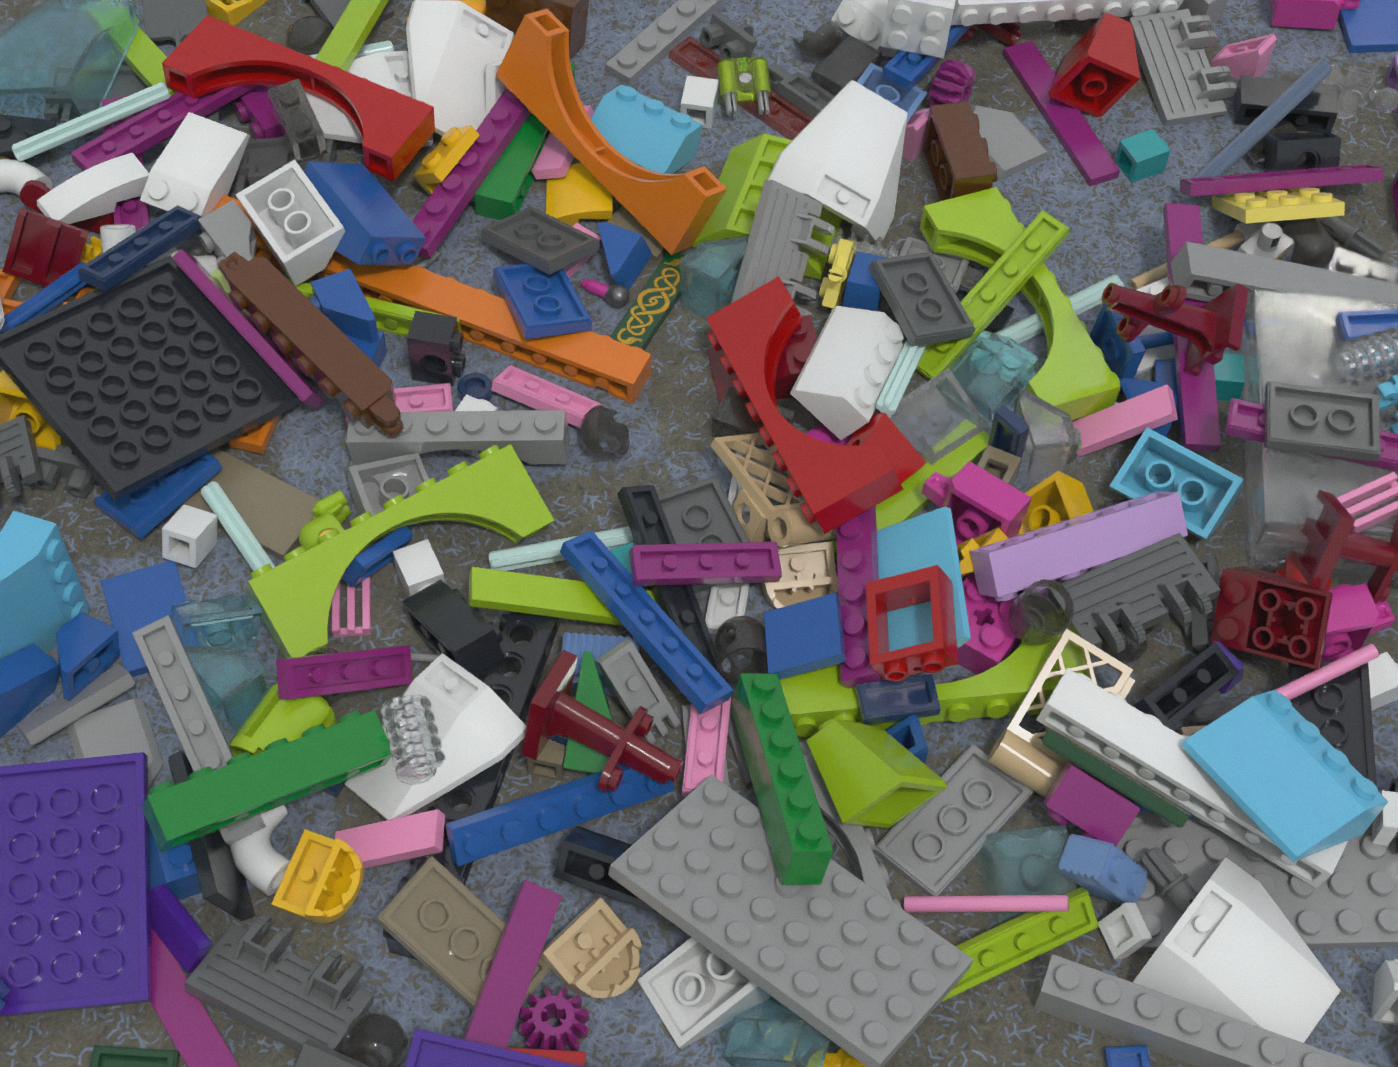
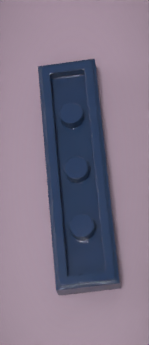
M177 205L78 269L79 279L106 292L199 231L201 228L198 219L203 216Z

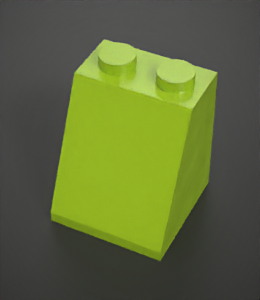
M831 719L821 724L818 732L806 740L843 824L890 828L948 788L942 778L879 726Z

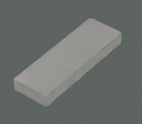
M118 664L99 675L71 701L62 697L17 723L16 726L29 744L34 746L134 687L135 682L130 673Z

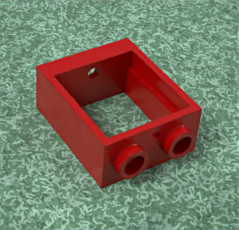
M938 565L866 583L870 666L884 680L902 681L911 675L923 672L936 673L944 670L945 667L958 664L953 584ZM931 601L934 641L889 652L887 612Z

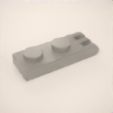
M625 639L595 660L630 719L633 718L640 706L648 709V714L654 716L652 727H654L661 738L669 733L662 721L664 718L674 729L681 725L679 718L631 640ZM649 731L646 738H643L651 744L656 743V739L651 731Z

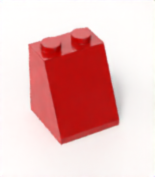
M1106 12L1067 52L1048 91L1049 97L1095 117H1102L1140 80L1132 23Z

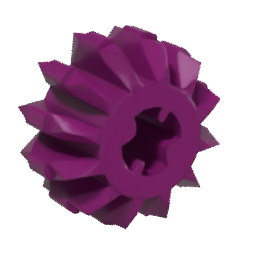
M948 59L943 62L935 73L932 88L929 92L930 106L968 101L972 94L975 77L972 67L958 60Z
M546 986L544 988V998L542 999L531 994L528 998L530 1007L521 1008L519 1012L520 1019L524 1021L519 1025V1034L522 1037H528L526 1048L537 1049L540 1047V1049L565 1051L564 1047L567 1046L572 1051H578L580 1049L578 1039L587 1038L589 1035V1028L585 1025L590 1020L589 1011L587 1009H580L582 998L577 995L568 999V989L565 987L559 990L558 995H552V990ZM557 1018L560 1026L552 1027L548 1019Z

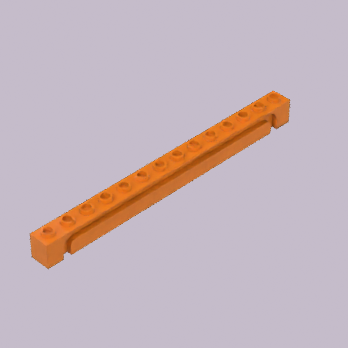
M223 195L212 211L234 198ZM234 199V201L238 204V206H239V207L241 208V210L244 212V210H243V208H242V206H241L239 200ZM253 226L257 239L255 257H265L274 267L285 272ZM334 251L326 268L307 279V281L312 282L351 269L365 297L460 318L461 332L464 335V340L595 390L597 387L608 390L609 395L632 404L636 401L651 375L650 353L645 352L639 347L629 346L613 340L607 335L585 331L525 339L503 298L489 294L483 289H476L460 283L454 278L430 272L422 266L358 265L337 251Z

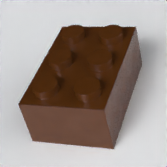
M486 0L485 16L512 31L515 36L526 14L548 9L569 30V58L571 60L585 44L589 0Z
M968 101L930 106L923 151L940 201L992 188L993 182L997 181L996 164L990 162L986 138H981L979 132L978 115L972 113Z

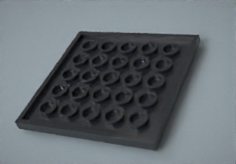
M171 255L136 271L106 292L97 289L0 334L1 368L115 501L297 406L298 396L175 263Z

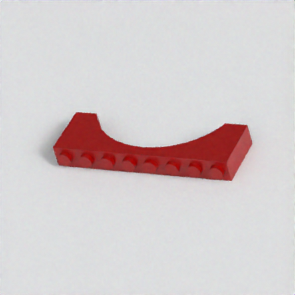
M208 15L162 62L167 88L193 99L213 91L234 86L276 85L301 90L327 101L344 113L358 130L363 141L364 166L370 172L391 181L396 180L435 132L433 106Z
M779 276L706 317L712 329L711 332L707 333L709 340L716 352L723 349L725 354L719 358L728 374L736 373L738 376L732 382L741 398L749 396L751 401L746 403L745 406L755 423L762 420L764 426L758 430L767 446L775 445L778 450L772 453L782 473L787 470L790 471L792 476L786 478V481L795 497L798 498L803 495L806 500L800 507L810 524L817 521L824 534L904 490L878 444L847 446L820 441L797 430L780 414L775 392L777 368L787 341L803 318Z

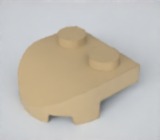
M822 542L778 547L782 577L779 582H761L763 594L774 609L825 596L830 593L836 592L837 594L838 576H836L833 543Z
M600 897L595 898L543 948L540 957L571 992L587 998H608L622 994L636 981L641 970L639 967V949L642 948L636 931L633 928H626Z

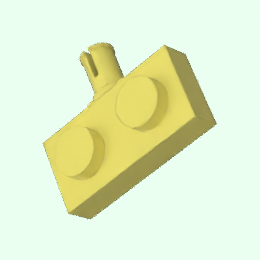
M840 238L838 244L832 245L828 263L833 265L829 270V278H823L819 291V297H823L822 306L829 308L840 306L857 242Z

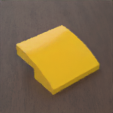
M582 163L571 164L565 177L547 179L546 214L570 226H573L575 223L579 224V219L612 220V194L593 177L592 173Z

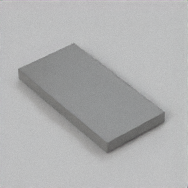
M974 744L942 775L941 778L945 781L948 788L899 821L875 846V851H873L874 854L926 896H941L1034 794L1032 789L986 761L988 755Z

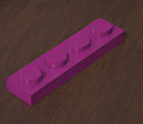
M777 542L632 545L629 550L633 586L779 582L782 577Z
M410 645L276 659L279 699H295L405 685L413 681Z

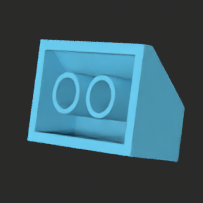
M622 84L603 96L591 117L593 124L601 135L620 154L643 168L665 174L675 173L696 156L703 124L691 119L689 115L674 111L664 106L661 101L650 99L638 93L634 88Z
M1146 427L1109 488L1130 500L1156 491L1179 492L1187 531L1206 541L1223 523L1241 494L1243 478Z

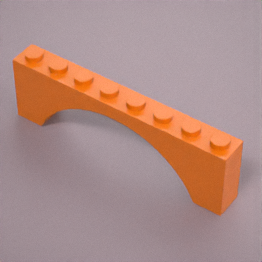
M548 9L526 14L496 76L527 107L529 112L535 115L549 129V132L592 173L593 177L637 219L638 223L647 229L664 249L673 255L692 247L727 188L705 166L687 173L665 174L643 168L620 154L593 124L579 97L569 58V30Z

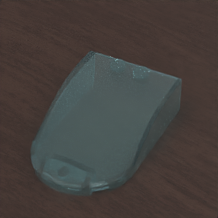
M47 0L18 18L0 32V100L5 94L66 91L81 115L101 108V100H105L139 25L140 15L134 0Z

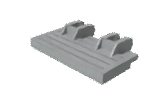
M1189 9L1130 17L1128 22L1132 23L1136 52L1163 125L1169 126L1208 120L1213 116L1225 115L1227 110L1221 99L1230 98L1237 90L1235 83L1224 82L1231 76L1229 67L1226 65L1210 67L1204 47L1207 48L1218 41L1215 31H1204L1212 25L1209 15L1191 16Z
M764 181L731 303L778 276L792 299H794L795 295L804 300L816 299V291L799 284L802 283L809 255L798 249L801 247L814 254L828 255L829 246L810 238L812 230L822 235H832L835 230L833 225L819 219L823 207L821 202L777 181ZM796 305L801 316L812 314L807 309Z

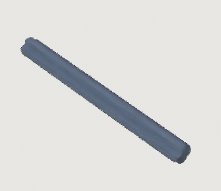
M1324 59L1316 61L1193 178L1224 175L1332 71L1331 65Z

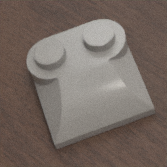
M419 453L348 467L351 495L359 516L370 511L372 516L385 510L382 505L402 494L404 499L416 494L415 487L429 479Z

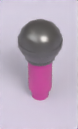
M584 279L581 283L583 289L605 298L612 307L622 308L629 302V291L623 285L609 286L592 279Z

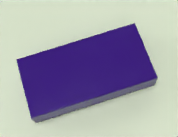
M163 883L152 888L150 892L151 928L186 973L189 974L206 957L212 943L170 889Z

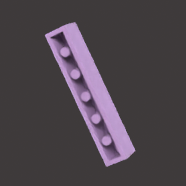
M1156 491L970 550L979 595L994 597L995 601H1006L1016 598L1018 596L1017 591L1026 588L1028 591L1047 588L1050 586V580L1057 578L1059 580H1070L1081 575V570L1087 568L1093 570L1112 562V560L1124 557L1175 534L1181 533L1183 537L1188 536L1180 493Z

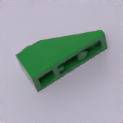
M584 651L575 699L614 722L600 672L595 661L596 659L592 652ZM568 737L563 768L567 771L594 774L604 770L610 757Z

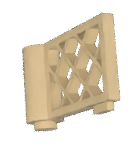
M761 433L714 438L711 447L767 518L768 533L772 542H777L779 547L837 539L836 528L824 534L817 521L813 524L809 523L800 507L806 501L792 495L793 492L786 481L788 477L773 471V468L780 470L772 455L778 449L775 445L768 447ZM764 445L770 453H767L754 446ZM730 449L745 454V458L731 452ZM750 457L769 465L768 468L750 461ZM789 470L785 471L789 477L792 476ZM748 472L763 478L764 482L751 477ZM769 482L787 489V493L769 485ZM767 497L779 501L784 505L773 506V504L769 501Z
M1068 629L1062 632L986 760L994 767L1043 797L1068 760L1044 746L1043 742H1041L1042 740L1038 738L1045 736L1047 731L1052 729L1045 726L1046 731L1031 734L1018 725L1027 711L1042 710L1046 704L1042 690L1045 679L1059 675L1061 678L1067 670L1064 667L1061 655L1067 642L1069 641L1081 649L1085 665L1069 669L1074 672L1086 669L1088 677L1094 684L1097 685L1093 667L1108 665L1120 673L1113 686L1104 689L1107 692L1117 694L1125 699L1136 681L1129 677L1133 671L1132 668ZM1090 655L1099 661L1091 663ZM1057 663L1059 671L1050 673L1054 664ZM1037 695L1039 704L1030 706Z

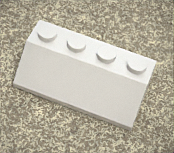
M836 306L832 309L790 394L834 435L843 440L870 421L876 408L875 404L907 338L899 324L894 322L884 312Z

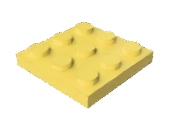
M1304 187L1212 195L1213 209L1245 224L1344 216L1345 202L1333 198L1332 193H1320L1319 188Z

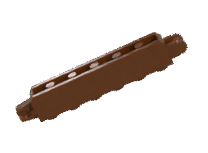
M236 252L231 253L226 259L218 263L222 274L229 283L231 292L228 295L233 304L240 311L246 309L251 314L250 317L255 326L263 333L268 331L273 336V341L279 350L285 355L290 353L295 358L299 369L307 377L313 375L318 380V385L322 392L329 399L335 397L341 403L342 410L351 421L355 422L358 420L367 429L375 425L381 432H384V435L391 438L397 435L400 436V433H403V422L401 421L400 409L396 406L397 399L394 394L392 380L265 257H254L248 261Z

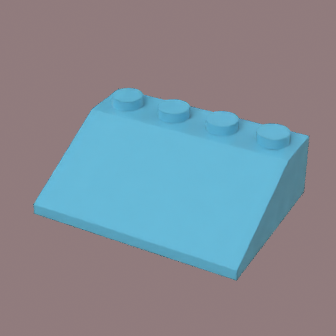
M942 507L877 530L879 580L938 565L953 584L957 648L969 641L971 635L951 508ZM931 601L887 612L889 652L934 641ZM922 673L915 674V675H911V676H908V677L919 676V675H921Z
M17 511L12 512L0 532V659L33 643L43 652L48 653L57 646L56 632H58L60 627L71 621L80 612L88 615L89 605L57 524Z
M1276 690L1252 696L1185 739L1181 744L1184 750L1292 862L1363 835L1388 803L1378 792L1376 785L1363 777L1349 763L1346 755L1335 749L1320 734L1319 729L1313 723L1307 721L1292 706L1291 701L1286 696L1278 693Z

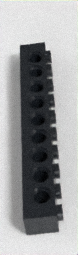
M504 611L499 628L503 637V641L499 644L504 659L490 666L487 673H481L478 679L489 686L518 718L525 723L530 703L536 693L560 627V622L557 617ZM523 640L529 642L524 645L516 644V642ZM508 672L518 673L512 677L504 676ZM515 748L501 761L485 769L478 776L470 778L440 796L436 807H429L428 811L438 809L445 814L443 840L448 839L447 823L494 808ZM458 804L469 805V808L464 811L452 809ZM443 846V851L440 853L411 858L410 863L413 865L409 878H402L398 892L431 856L464 886L474 861L457 866L451 860L449 846ZM383 928V937L387 940L389 953L418 960Z

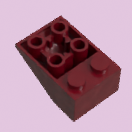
M1245 566L1223 569L1220 583L1221 590L1217 600L1210 643L1219 641L1225 647L1317 670L1320 669L1333 593L1279 574Z

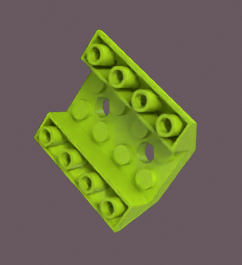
M763 133L731 148L718 179L727 190L692 247L724 255L730 239L748 243L764 181L768 179L779 154L792 140ZM823 207L819 219L835 227L834 233L832 235H822L812 230L810 238L829 246L828 255L814 254L801 247L798 249L809 255L804 276L820 280L828 262L832 245L835 243L843 221L841 217Z

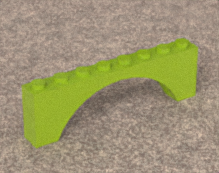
M997 187L925 205L919 229L934 253L959 256L991 268L1025 230V227L1016 219L1009 201L1003 198ZM1043 263L1020 289L1036 310L1047 340V359L1039 372L1028 382L1022 403L1038 430L1082 418L1115 405L1121 387L1118 376L1111 372L1106 364L1101 349L1095 346L1088 335L1085 323L1079 320L1072 309L1070 299L1062 293L1057 285L1054 273L1049 271Z
M509 444L502 449L498 445H494L478 455L479 461L469 466L466 461H463L447 471L449 476L443 480L436 482L435 478L428 479L415 487L416 494L404 499L402 494L384 503L382 506L385 510L374 516L371 515L370 511L363 513L350 521L351 528L341 533L338 532L337 528L317 539L319 543L317 546L307 551L304 546L298 547L284 556L286 562L275 568H272L269 563L250 573L252 580L248 581L245 589L284 658L311 656L325 648L328 644L327 626L332 598L346 568L356 556L373 542L400 527L428 521L465 522L489 529L518 544L554 522L555 520L512 445Z
M1058 612L1037 614L1033 627L1026 639L1009 657L996 666L966 679L935 684L941 707L940 714L920 717L921 726L932 722H962L973 718H1001L1006 715H1014L1065 629L1070 630ZM1068 641L1061 652L1065 669L1085 665L1081 649ZM841 663L780 679L797 736H812L818 732L821 724L831 719L862 723L855 687L847 688L841 682ZM1057 663L1054 664L1050 673L1059 671ZM1086 669L1076 671V673L1088 676ZM1060 675L1045 679L1042 685L1045 702H1047L1061 679ZM1037 695L1030 706L1039 704ZM1041 709L1027 711L1026 713L1031 715L1040 714ZM902 720L869 725L879 726L883 729H887L891 726L898 724Z

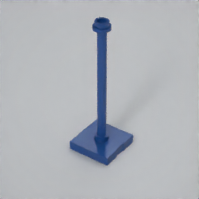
M1103 303L1089 335L1095 346L1101 349L1106 364L1111 372L1118 376L1119 380L1124 377L1134 378L1146 352L1145 349L1174 344L1173 334L1167 331L1137 336L1132 342L1122 341L1116 330L1119 321L1124 315L1106 309L1107 304ZM1268 313L1245 317L1243 331L1281 324L1284 325L1285 329H1292L1299 325L1302 320ZM1120 387L1118 396L1124 394L1122 387Z

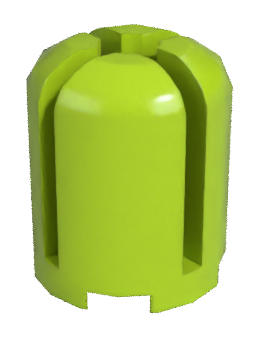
M277 683L269 688L229 741V746L234 756L249 752L251 756L264 752V748L276 740L287 738L288 742L302 738L301 734L316 725L323 724L325 728L336 725L337 718L333 709L321 695L295 699H279Z

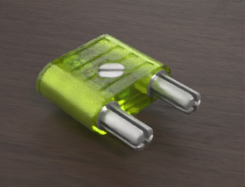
M763 57L727 58L720 60L717 63L721 99L726 102L727 115L731 117L732 111L733 117L738 114L737 101L755 100L758 102L759 114L763 115L764 110L765 115L769 114L768 98L772 95L767 60Z

